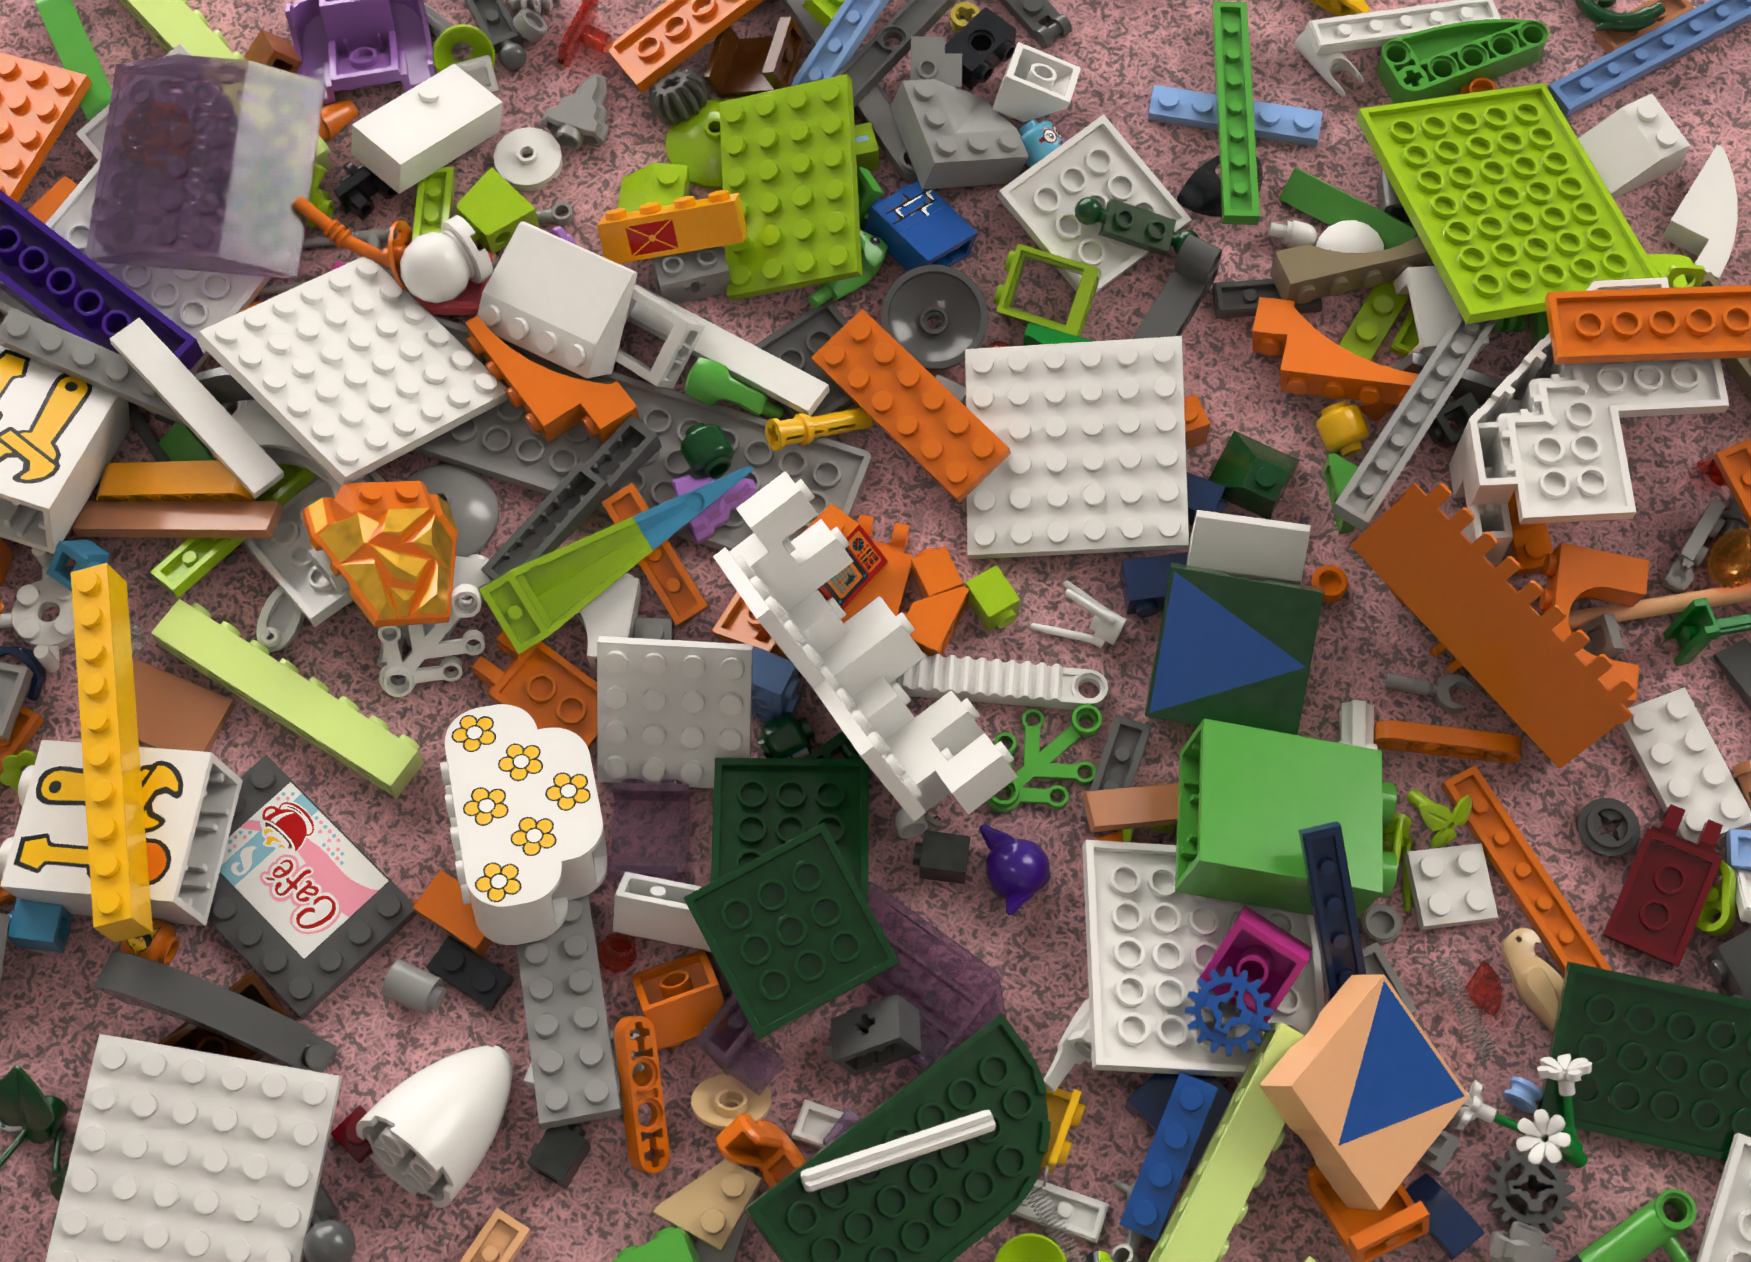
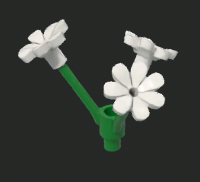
M1571 1054L1558 1056V1061L1552 1057L1540 1059L1542 1066L1537 1068L1539 1077L1558 1081L1559 1095L1563 1096L1565 1121L1560 1115H1554L1550 1119L1544 1109L1534 1112L1535 1122H1531L1527 1118H1522L1519 1122H1515L1497 1114L1495 1108L1483 1103L1481 1096L1482 1084L1474 1080L1469 1092L1466 1091L1469 1098L1463 1104L1464 1106L1459 1109L1453 1122V1128L1463 1130L1470 1121L1476 1118L1490 1124L1494 1121L1525 1135L1517 1139L1516 1145L1520 1151H1530L1528 1155L1529 1162L1541 1164L1545 1156H1547L1551 1163H1557L1563 1159L1564 1161L1571 1162L1576 1168H1581L1588 1162V1157L1583 1152V1145L1577 1139L1578 1134L1574 1121L1572 1095L1575 1094L1574 1082L1581 1081L1582 1075L1591 1073L1592 1062H1588L1586 1058H1576L1571 1061Z

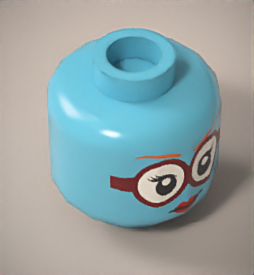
M1033 119L1018 130L1022 135L1021 139L1029 156L1026 161L1029 168L1065 143V140L1054 124L1049 120L1038 123L1036 119Z

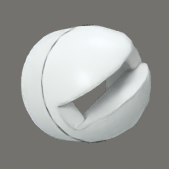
M903 808L897 812L895 826L901 838L909 839L916 837L927 830L928 824L924 815L914 822Z

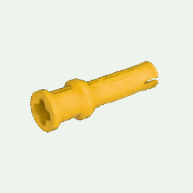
M861 408L814 417L800 413L796 414L793 419L788 420L769 419L766 422L765 435L769 447L773 451L783 450L786 445L796 443L801 446L809 445L815 438L870 429L873 420Z

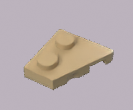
M725 1159L656 1206L653 1213L676 1228L680 1226L689 1235L722 1253L745 1213L744 1208L750 1204L758 1190L762 1178L737 1164H731Z

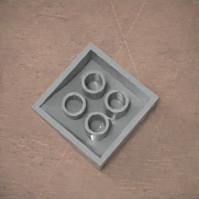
M935 79L902 81L890 107L922 190L1010 183L1019 176L1029 157L1017 128L1002 114L992 110L993 106L984 98Z

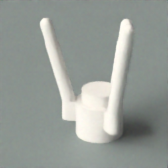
M1066 580L1063 582L1064 587L1067 588L1065 595L1095 615L1089 626V629L1095 632L1094 635L1048 625L1030 624L1031 630L1088 642L1102 649L1105 641L1112 645L1115 644L1127 619L1109 610L1079 587Z

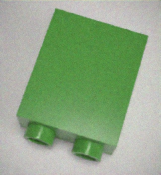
M1204 718L1180 751L1175 892L1313 915L1298 830L1338 821L1342 828L1358 919L1377 898L1387 899L1391 895L1397 878L1396 855L1393 852L1383 851V828H1387L1393 819L1396 809L1397 791L1394 783L1382 781V751Z

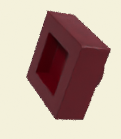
M361 1105L330 1133L359 1164L373 1152L367 1138L362 1140L356 1133L357 1123L367 1114V1111Z

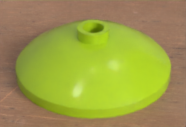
M706 100L707 104L699 109V114H693L689 120L684 119L679 124L672 122L666 136V152L670 164L688 165L691 184L707 189H723L720 131L717 133L711 131L720 130L719 102L727 100Z

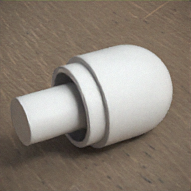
M1287 220L1285 225L1271 222L1268 228L1267 235L1282 239L1281 244L1286 245L1287 248L1306 244L1314 246L1317 241V232L1308 223Z

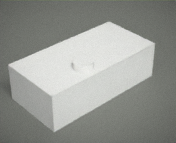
M453 64L352 124L351 155L400 194L500 131L503 102L460 67Z

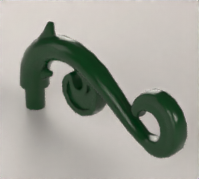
M1574 0L1582 13L1593 23L1597 24L1595 26L1596 30L1636 32L1653 25L1655 19L1665 13V7L1661 2H1656L1650 7L1644 6L1634 12L1625 10L1623 13H1616L1604 8L1613 6L1617 0H1598V4L1594 0Z

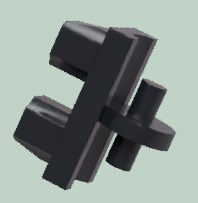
M350 161L343 165L347 175L338 181L340 186L333 190L340 203V209L346 215L352 212L360 219H364L373 212L375 206L370 197L377 192L385 199H392L398 194L362 164L357 168Z

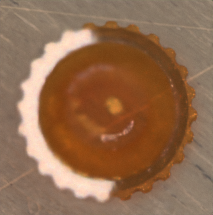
M1738 528L1737 530L1732 529L1730 532H1725L1709 551L1710 555L1707 557L1708 564L1706 565V568H1708L1707 573L1710 575V579L1724 588L1740 587L1751 581V530Z

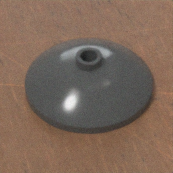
M944 265L920 266L900 276L888 290L881 310L882 328L927 370L948 369L964 362L965 349H976L980 346L988 323L986 301L976 283L963 272ZM930 319H937L941 325L936 329H932L927 323Z

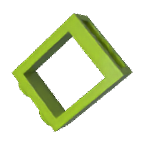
M1018 243L1016 251L1010 250L1006 259L1004 270L1009 273L1005 285L999 284L995 293L993 304L998 306L996 312L1021 322L1032 323L1081 337L1102 271L1097 267ZM1027 259L1082 275L1066 325L1012 308Z

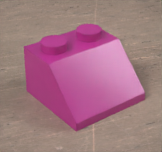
M1244 905L1199 978L1209 983L1211 981L1210 970L1215 969L1219 977H1223L1227 967H1231L1233 976L1239 978L1242 971L1246 970L1248 971L1247 982L1251 984L1257 979L1262 981L1257 991L1259 994L1270 993L1271 998L1263 1003L1264 1007L1274 1009L1275 1012L1308 963L1312 947ZM1232 985L1217 987L1212 992L1219 996L1230 991ZM1245 991L1243 1001L1246 1008L1256 1014L1255 1003ZM1234 995L1232 1001L1229 1003L1236 1006L1235 1001L1237 996ZM1272 1016L1264 1017L1263 1021L1268 1023Z

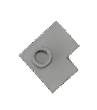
M911 36L910 80L935 79L962 89V54L945 53V37Z

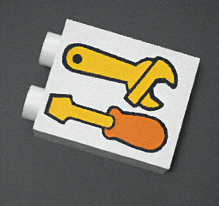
M1 345L0 537L54 554L59 541L65 539L103 475L105 466L110 463L130 429L128 401Z
M41 740L35 765L25 768L19 780L18 798L22 810L15 835L6 839L0 848V879L2 880L0 887L20 900L63 905L71 914L93 916L82 743ZM139 747L152 918L175 924L206 926L243 780L212 752Z

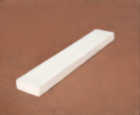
M1456 0L1308 21L1305 30L1315 54L1323 55L1384 46L1386 42L1392 39L1437 26L1465 21L1501 19L1493 0Z
M140 318L110 338L111 345L255 499L284 478V471Z

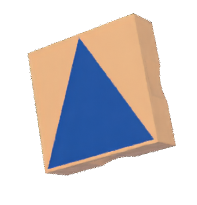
M1384 974L1351 975L1319 1013L1309 1032L1300 1041L1291 1046L1259 1085L1289 1128L1307 1145L1317 1167L1347 1208L1378 1211L1382 1209L1469 1098L1464 1088Z

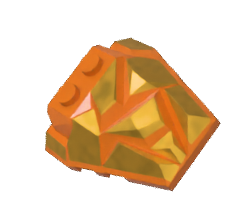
M421 481L346 483L340 487L336 497L321 498L304 508L302 516L310 543L316 551L323 549L331 560L329 568L335 576L342 574L350 585L349 595L374 627L449 622L458 529L449 504L437 494H429L424 483Z

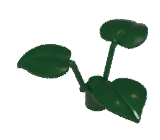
M17 1064L0 1079V1122L11 1127L22 1126L23 1130L0 1156V1168L26 1138L36 1144H44L53 1139L52 1173L57 1179L52 1182L50 1191L56 1200L60 1202L69 1164H65L63 1168L60 1165L62 1139L65 1135V1131L60 1129V1126L68 1113V1108L61 1099L50 1095L45 1096L30 1076Z

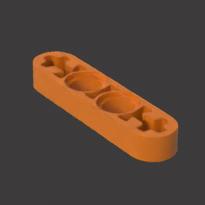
M1383 720L1374 724L1373 744H1377V747L1380 749L1506 764L1519 762L1522 756V739L1512 734L1395 720Z
M626 1016L621 1018L616 1024L614 1041L628 1158L634 1170L641 1173H658L667 1166L670 1150L655 1029L652 1022L644 1016ZM639 1029V1036L631 1039L630 1032ZM642 1051L643 1056H631V1052ZM638 1063L643 1064L646 1069V1078L641 1085H637L632 1076L633 1069ZM646 1103L650 1107L651 1118L643 1126L638 1121L637 1113L639 1107ZM641 1132L652 1133V1137L645 1136V1138H641ZM653 1149L654 1156L650 1157L648 1161L645 1160L644 1154Z

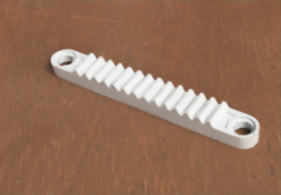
M924 653L925 658L890 684L894 686L896 683H899L906 694L912 697L940 699L952 690L960 701L968 698L972 702L1075 710L1078 706L1084 704L1099 708L1105 702L1108 692V682L1105 677L1098 671L1091 669L1062 667L1060 664L1047 666L1043 662L1033 665L1030 661H1025L1022 664L1017 663L1015 660L1002 662L1000 659L987 661L983 657L973 660L970 656H965L962 659L957 658L955 655L942 657L940 654L928 656L926 653ZM1085 682H1090L1098 687L1099 694L1094 698H1085L1080 694L1078 687Z

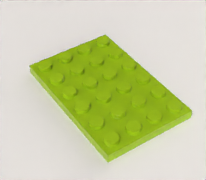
M847 74L719 102L723 190H729V194H740L748 231L744 242L725 245V258L730 276V284L726 286L727 297L731 300H740L862 276L852 79Z

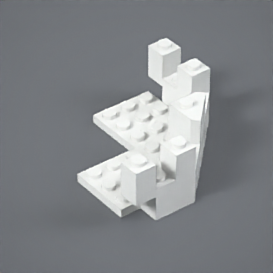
M1667 278L1594 281L1586 291L1669 288ZM1549 332L1528 353L1515 371L1509 374L1497 387L1480 409L1478 408L1469 418L1449 464L1454 498L1466 497L1467 508L1475 517L1461 532L1472 543L1485 532H1490L1497 539V544L1484 556L1489 562H1501L1513 539L1508 502L1513 492H1515L1520 524L1633 519L1636 514V506L1619 418L1726 412L1729 407V400L1720 359L1554 364Z
M783 472L736 508L754 533L731 551H728L726 547L713 556L756 619L811 685L859 755L910 818L915 822L950 793L953 794L969 815L1018 777L1009 765L1015 759L1001 741L994 745L975 721L981 715L968 698L960 702L952 690L918 716L914 717L906 706L912 700L899 683H896L894 686L890 685L926 657L910 636L915 631L914 627L902 612L895 616L880 596L845 623L842 622L841 619L846 616V613L833 597L826 601L818 588L854 562L845 551V548L850 543L837 527L830 531L822 519L793 541L788 539L789 536L816 517L818 513L809 502L815 496L802 479L794 483L787 472Z

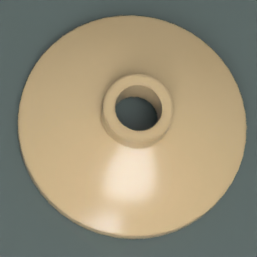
M721 1073L705 1079L694 1089L691 1097V1107L694 1115L702 1123L712 1128L724 1130L740 1114H750L755 1122L762 1120L770 1110L771 1094L768 1087L756 1077L744 1073Z

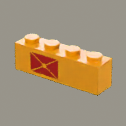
M719 190L709 193L706 199L695 200L694 196H685L675 199L673 201L674 204L660 206V202H651L639 206L640 210L626 213L625 208L609 210L605 212V217H602L597 224L604 258L617 264L742 243L745 241L748 231L740 194H729V190Z

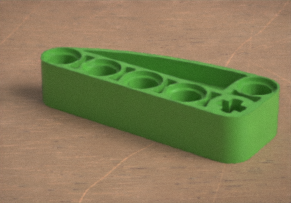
M1485 19L1437 26L1386 42L1382 47L1376 72L1395 104L1446 97L1460 92L1461 87L1470 85L1471 81L1475 78L1485 77L1492 80L1536 63L1542 56L1549 37V31L1539 21L1522 19Z

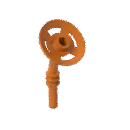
M303 196L296 199L293 207L323 230L324 237L330 236L329 241L332 243L336 241L335 245L338 248L343 246L373 260L381 266H385L387 269L391 268L392 274L401 289L409 291L399 276L401 274L400 261L404 250L412 242L413 234L410 226L405 221L399 220L392 224L388 237V247H385L382 251L352 236L351 230H345L346 226L343 224L339 225L337 219L331 220ZM398 231L397 238L393 239L394 232Z

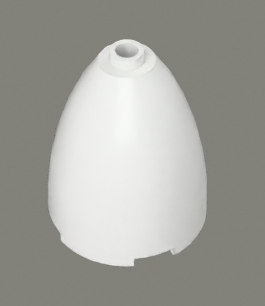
M485 1045L443 1058L403 1081L384 1096L356 1125L357 1136L362 1140L367 1138L374 1152L370 1158L388 1177L413 1196L417 1192L426 1194L434 1198L432 1203L435 1207H447L470 1180L496 1136L511 1089L513 1074L510 1064L512 1062L511 1057L499 1046H493L492 1048Z

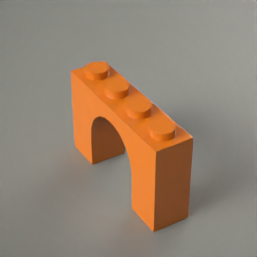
M1561 542L1551 554H1547L1544 560L1543 575L1547 576V584L1540 596L1539 609L1544 611V614L1552 606L1558 605L1565 611L1566 618L1553 628L1565 640L1572 634L1569 625V612L1572 603L1583 599H1595L1634 607L1646 596L1649 560ZM1584 648L1576 653L1586 665L1597 657ZM1611 660L1613 666L1599 679L1609 689L1623 679L1630 680L1636 687V691L1622 702L1628 708L1636 702L1640 665Z

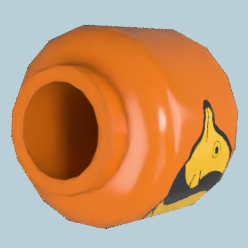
M152 918L153 933L120 941V952L164 965L171 963L180 945V938L176 936L174 925L156 918Z

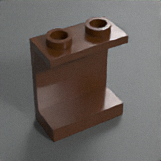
M792 16L779 18L774 36L740 39L732 27L729 26L714 40V47L708 65L705 68L704 79L716 95L721 98L750 96L790 87L806 37Z

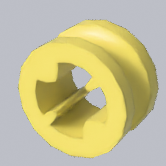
M960 2L953 6L950 14L952 30L957 34L969 23L965 19L959 21V16L963 15L966 19L971 17L972 20L980 12L979 8L970 2Z

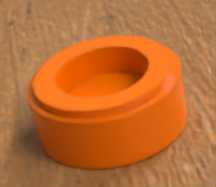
M1324 565L1315 570L1310 586L1319 587L1323 590L1322 602L1334 603L1345 595L1348 588V578L1339 567Z

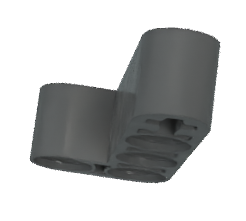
M1189 234L1177 255L1172 275L1132 339L1181 336L1216 278L1222 249Z

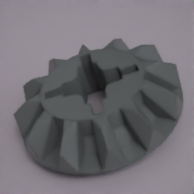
M1612 798L1596 799L1588 803L1579 814L1576 830H1579L1581 844L1587 845L1594 855L1601 854L1608 856L1609 859L1615 856L1626 855L1639 839L1640 825L1637 816L1629 806L1619 800ZM1601 821L1606 825L1619 822L1613 832V838L1608 833L1597 835L1602 826Z

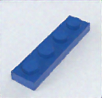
M1180 1072L1119 1225L1155 1241L1159 1240L1219 1091L1218 1087Z

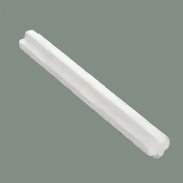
M983 1110L805 1169L801 1172L802 1184L806 1192H813L992 1132L996 1129L994 1117L990 1110Z

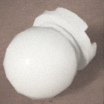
M459 215L442 222V233L429 232L417 236L403 252L400 261L401 278L410 293L423 301L438 304L453 300L466 289L469 279L475 284H481L493 273L492 263L486 249L478 251L470 237L476 232Z

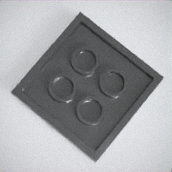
M830 299L817 309L811 308L755 344L756 347L829 385L830 391L811 415L813 417L844 411L855 404L811 359L848 322ZM775 400L790 419H793L796 414H800V412Z

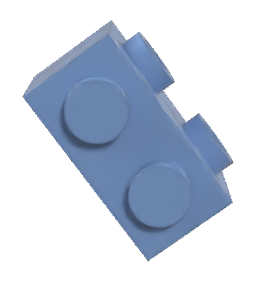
M755 646L753 650L752 684L753 717L763 723H767L785 712L795 714L802 697L798 694L801 680L798 679L797 668L790 660Z

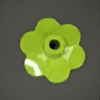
M23 750L18 755L6 756L2 761L1 783L6 786H12L13 791L18 793L19 780L23 771L28 766L35 765L37 758L35 753L30 750Z

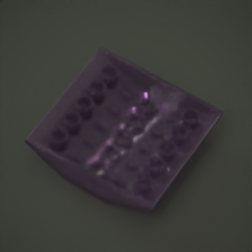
M177 54L116 64L85 255L97 263L298 279L307 218L296 210L293 204L300 196H303L308 201L310 200L325 82L240 59Z

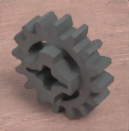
M1510 1148L1504 1153L1505 1160L1497 1157L1493 1161L1492 1165L1496 1171H1488L1485 1174L1484 1179L1492 1183L1493 1186L1487 1187L1483 1191V1195L1493 1197L1494 1202L1487 1209L1489 1212L1500 1211L1502 1214L1498 1220L1500 1226L1508 1220L1512 1223L1516 1221L1537 1229L1540 1226L1542 1231L1548 1234L1554 1230L1553 1222L1561 1225L1567 1219L1562 1211H1569L1574 1206V1203L1566 1199V1196L1571 1195L1575 1191V1186L1565 1185L1564 1180L1571 1173L1569 1170L1559 1172L1556 1168L1559 1162L1551 1163L1544 1159L1541 1164H1533L1528 1160L1530 1151H1520L1518 1156L1516 1151ZM1517 1166L1516 1180L1504 1182L1507 1172ZM1539 1170L1545 1173L1549 1179H1547ZM1526 1183H1528L1530 1190L1539 1192L1532 1199L1529 1192L1520 1189ZM1554 1200L1551 1210L1541 1216V1211H1543L1542 1203ZM1508 1202H1511L1520 1211V1213L1515 1211L1509 1205Z

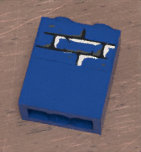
M919 181L909 186H902L895 194L884 200L879 199L875 201L868 210L869 216L864 229L868 234L881 238L888 246V254L907 272L925 265L953 266L970 255L978 233L933 189L922 190Z

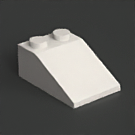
M1652 93L1620 108L1578 138L1613 199L1679 169L1690 148L1688 141Z

